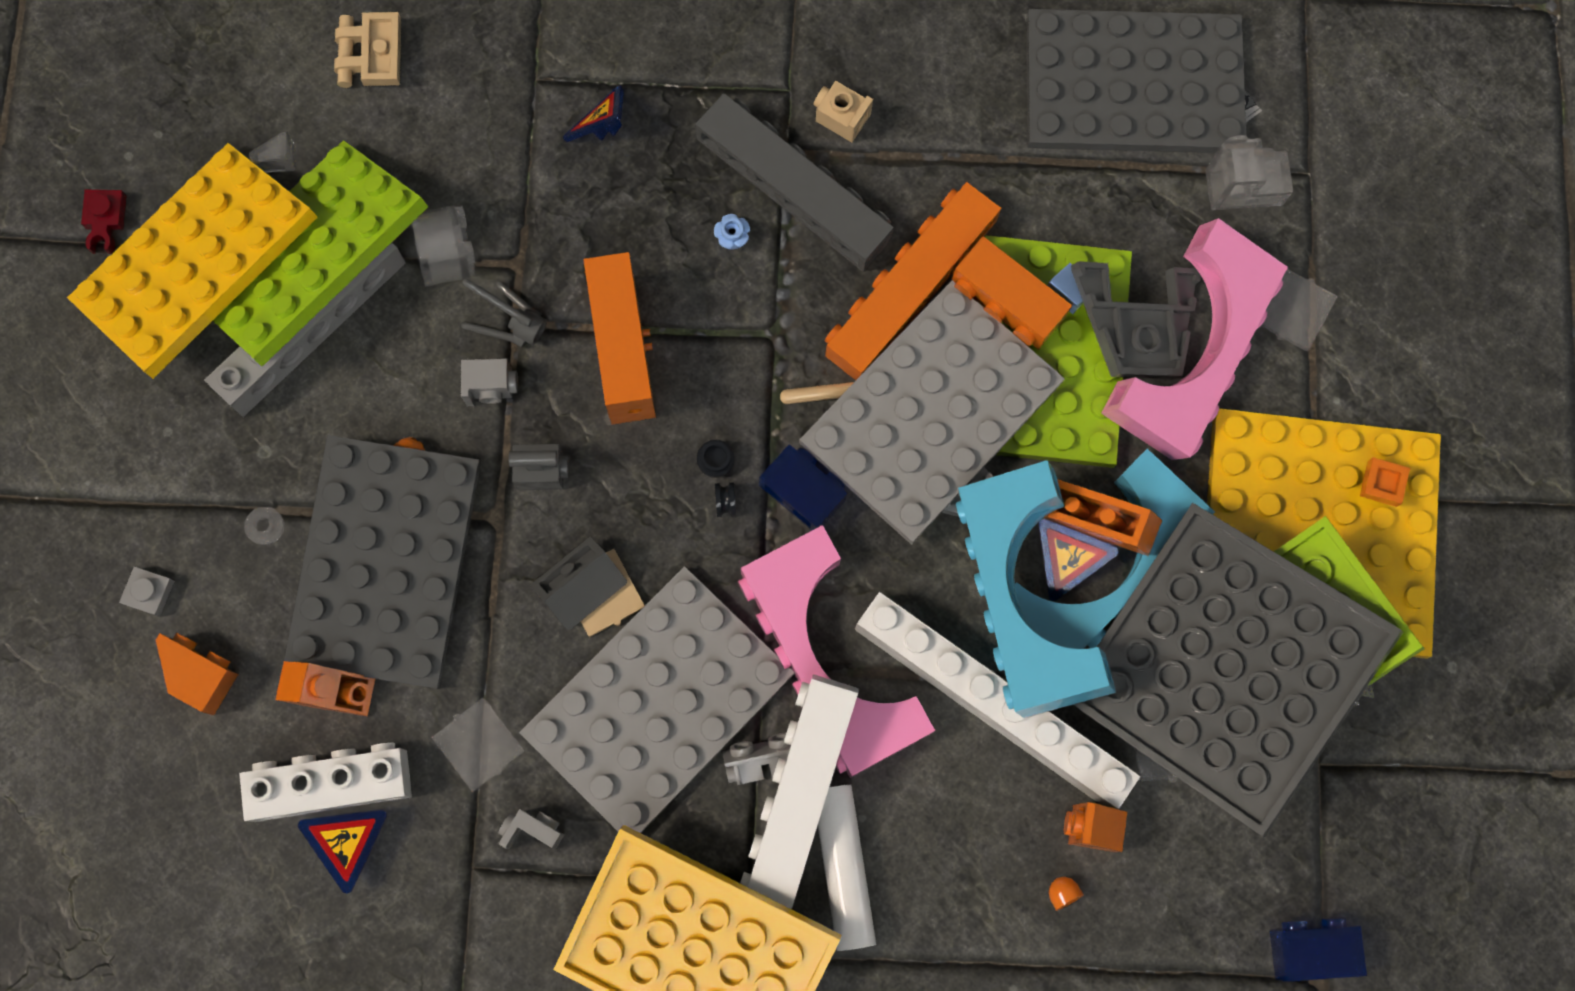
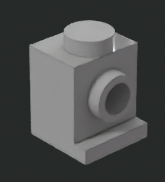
M507 359L461 360V398L466 406H474V399H479L481 403L496 404L502 402V398H512V393H518L517 371H512Z

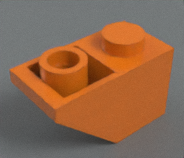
M177 632L173 638L159 633L156 638V644L168 694L203 713L215 715L239 675L228 669L231 662L212 651H209L207 656L200 654L194 650L198 643Z
M284 661L275 700L312 708L368 716L375 678L364 677V675L311 663Z
M1090 802L1073 805V811H1067L1064 821V835H1069L1068 844L1110 852H1122L1127 812Z

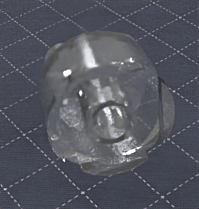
M448 205L427 209L411 223L425 287L470 279L471 275H476L471 240L465 241L468 240L466 232L467 223L462 205L456 207Z

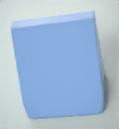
M1069 263L1049 281L1047 286L1073 305L1069 312L1074 314L1083 304V300L1071 271L1072 264Z

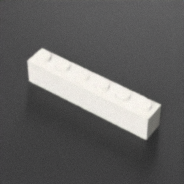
M814 674L810 684L805 682L801 684L795 705L803 707L798 722L790 720L784 739L785 744L791 745L787 760L778 759L772 779L773 782L779 783L775 798L769 796L766 798L760 818L767 821L766 829L763 836L755 834L749 853V858L756 860L752 874L743 873L740 883L792 909L859 690V688Z

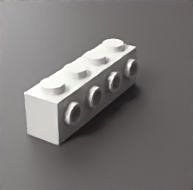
M392 742L372 745L371 752L356 755L355 749H343L331 752L332 759L316 761V755H305L292 758V765L277 767L276 761L252 764V771L239 773L244 821L260 822L412 798L407 750L395 749V743Z

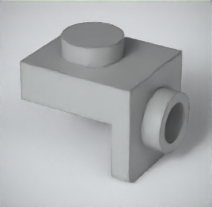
M519 809L516 815L510 813L498 834L503 836L499 845L505 849L512 847L522 830L551 848L558 847L564 834L556 830L560 823L545 813L539 811L535 817Z

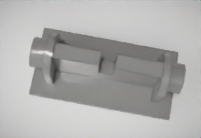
M786 733L772 735L768 738V741L756 744L750 741L738 742L731 745L729 750L722 751L724 764L727 767L728 782H737V785L763 780L762 765L769 764L771 776L773 777L778 759L787 760L791 745L784 743Z

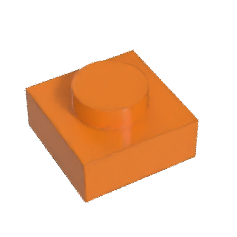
M1374 457L1367 462L1360 497L1398 507L1403 502L1410 468Z

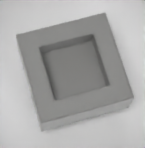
M134 567L119 603L160 617L175 581Z

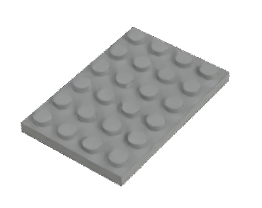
M951 281L799 439L800 445L911 545L959 495L958 488L968 485L1065 380L1002 323L984 311V308L973 298L970 300L954 287L956 284L954 281Z
M684 566L519 733L618 832L624 824L642 833L795 675V672L790 668L784 670L777 655Z

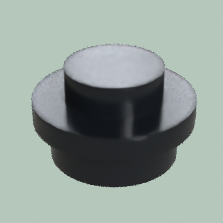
M710 440L704 443L698 450L697 464L705 475L719 478L728 474L733 468L735 461L734 452L726 442Z

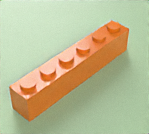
M968 182L959 191L952 189L941 203V207L944 209L936 218L930 215L918 230L920 237L912 245L907 242L895 257L897 264L890 272L884 269L877 276L872 284L873 292L867 299L861 296L849 310L848 314L851 317L844 326L837 324L827 335L825 342L828 344L825 356L853 379L857 380L910 325L954 273L955 268L997 222L1002 208Z

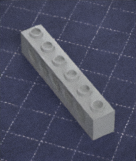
M393 243L388 245L263 367L241 347H238L204 381L235 411L244 417L406 263L398 248Z

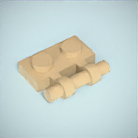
M399 12L362 13V26H354V18L352 16L341 15L339 17V27L335 29L338 57L334 59V72L338 74L337 85L343 88L351 87L352 75L356 73H361V81L364 86L400 85L401 17ZM356 43H361V56H353V45Z

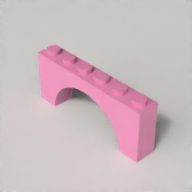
M1219 218L1198 227L1183 256L1192 263L1202 276L1208 289L1212 306L1210 337L1199 362L1187 376L1171 386L1152 385L1136 377L1118 381L1101 414L1171 460L1191 458L1200 449L1203 443L1202 435L1207 425L1218 414V403L1223 393L1233 384L1235 380L1234 372L1239 362L1249 353L1251 349L1250 340L1256 329L1264 323L1267 317L1266 309L1271 299L1281 290L1283 286L1282 278L1288 268Z
M823 525L741 567L743 579L738 581L747 601L749 602L753 599L756 601L761 611L756 615V618L765 635L773 633L779 644V647L775 648L774 651L784 670L791 667L795 672L798 681L792 683L797 695L799 694L802 682L810 684L813 674L830 679L815 658L809 642L806 625L807 607L814 589L826 574L840 565L841 561ZM917 696L896 703H875L857 697L836 764L839 773L847 771L851 778L935 732Z

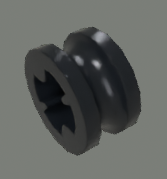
M729 482L726 487H722L720 483H715L717 518L722 517L724 513H729L731 517L736 516L734 482Z

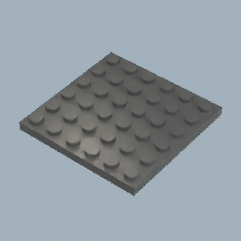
M1192 503L1097 646L1106 654L1116 693L1073 705L1256 833L1266 837L1404 632Z

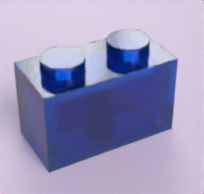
M789 444L759 477V486L812 531L822 525L824 526L843 505L847 497V492L843 490L846 486L835 474L828 472L825 475L815 466L817 461L808 451L801 447L796 450Z
M1346 918L1321 919L1322 927L1307 928L1306 920L1282 922V929L1270 930L1275 979L1289 982L1367 976L1361 926L1347 925Z

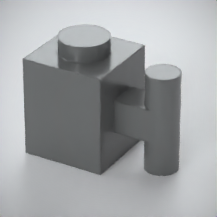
M559 444L513 445L512 451H509L512 483L517 490H563V478H569L570 467L569 456H563Z

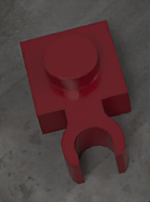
M84 189L81 225L85 229L91 230L86 238V248L92 254H96V245L102 240H105L104 250L108 254H113L115 251L112 230H123L127 195L122 190Z

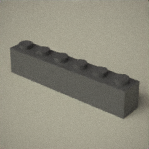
M723 93L695 124L696 139L861 271L864 272L891 241L894 227L891 225L890 219L883 212L871 210L863 203L862 197L850 187L845 189L838 184L833 174L826 167L814 165L807 159L805 152L795 143L788 144L779 137L778 131L765 120L760 122L751 115L750 109L737 98L732 100Z

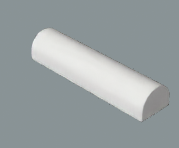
M852 785L829 787L818 822V831L833 929L842 935L836 949L837 951L874 946L877 944Z

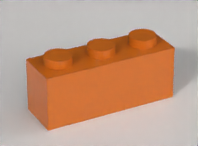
M984 236L955 268L951 280L956 283L954 287L970 300L973 298L993 318L1000 323L1004 322L1013 329V334L1027 346L1033 345L1038 350L1066 318L1073 306Z
M1057 479L1065 507L1049 513L1042 520L1149 556L1162 523V519L1152 510Z

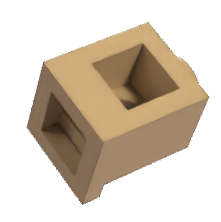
M835 81L830 89L824 86L814 101V106L817 107L816 122L846 140L853 142L871 115L873 99L869 96L865 98ZM836 103H839L844 107H838Z

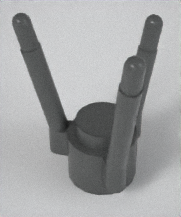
M469 279L463 280L464 286L512 316L508 328L513 330V334L468 322L461 324L463 329L506 340L521 348L524 347L526 342L531 345L537 343L547 325V319L542 317L543 313L532 308L503 282H498L497 287L520 307L517 310Z

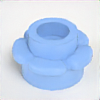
M735 214L723 216L722 221L717 222L714 227V235L718 238L719 244L730 250L744 246L749 240V223L746 219L738 218ZM733 228L736 230V232L734 234H730L729 230Z

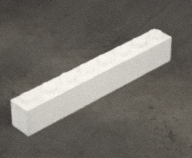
M878 593L855 627L858 633L1100 805L1119 809L1141 777L1049 711L1023 718L1014 709H1009L1003 694V686L1008 685L1005 680L882 593Z

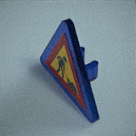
M617 86L575 124L563 136V139L569 142L593 132L599 140H603L609 131L611 135L615 136L622 126L620 120L622 117L623 88Z
M1042 518L1039 521L1049 598L1053 601L1065 595L1119 553L1118 547L1047 518Z
M384 810L299 821V830L343 893L347 894L353 891L387 818V813Z

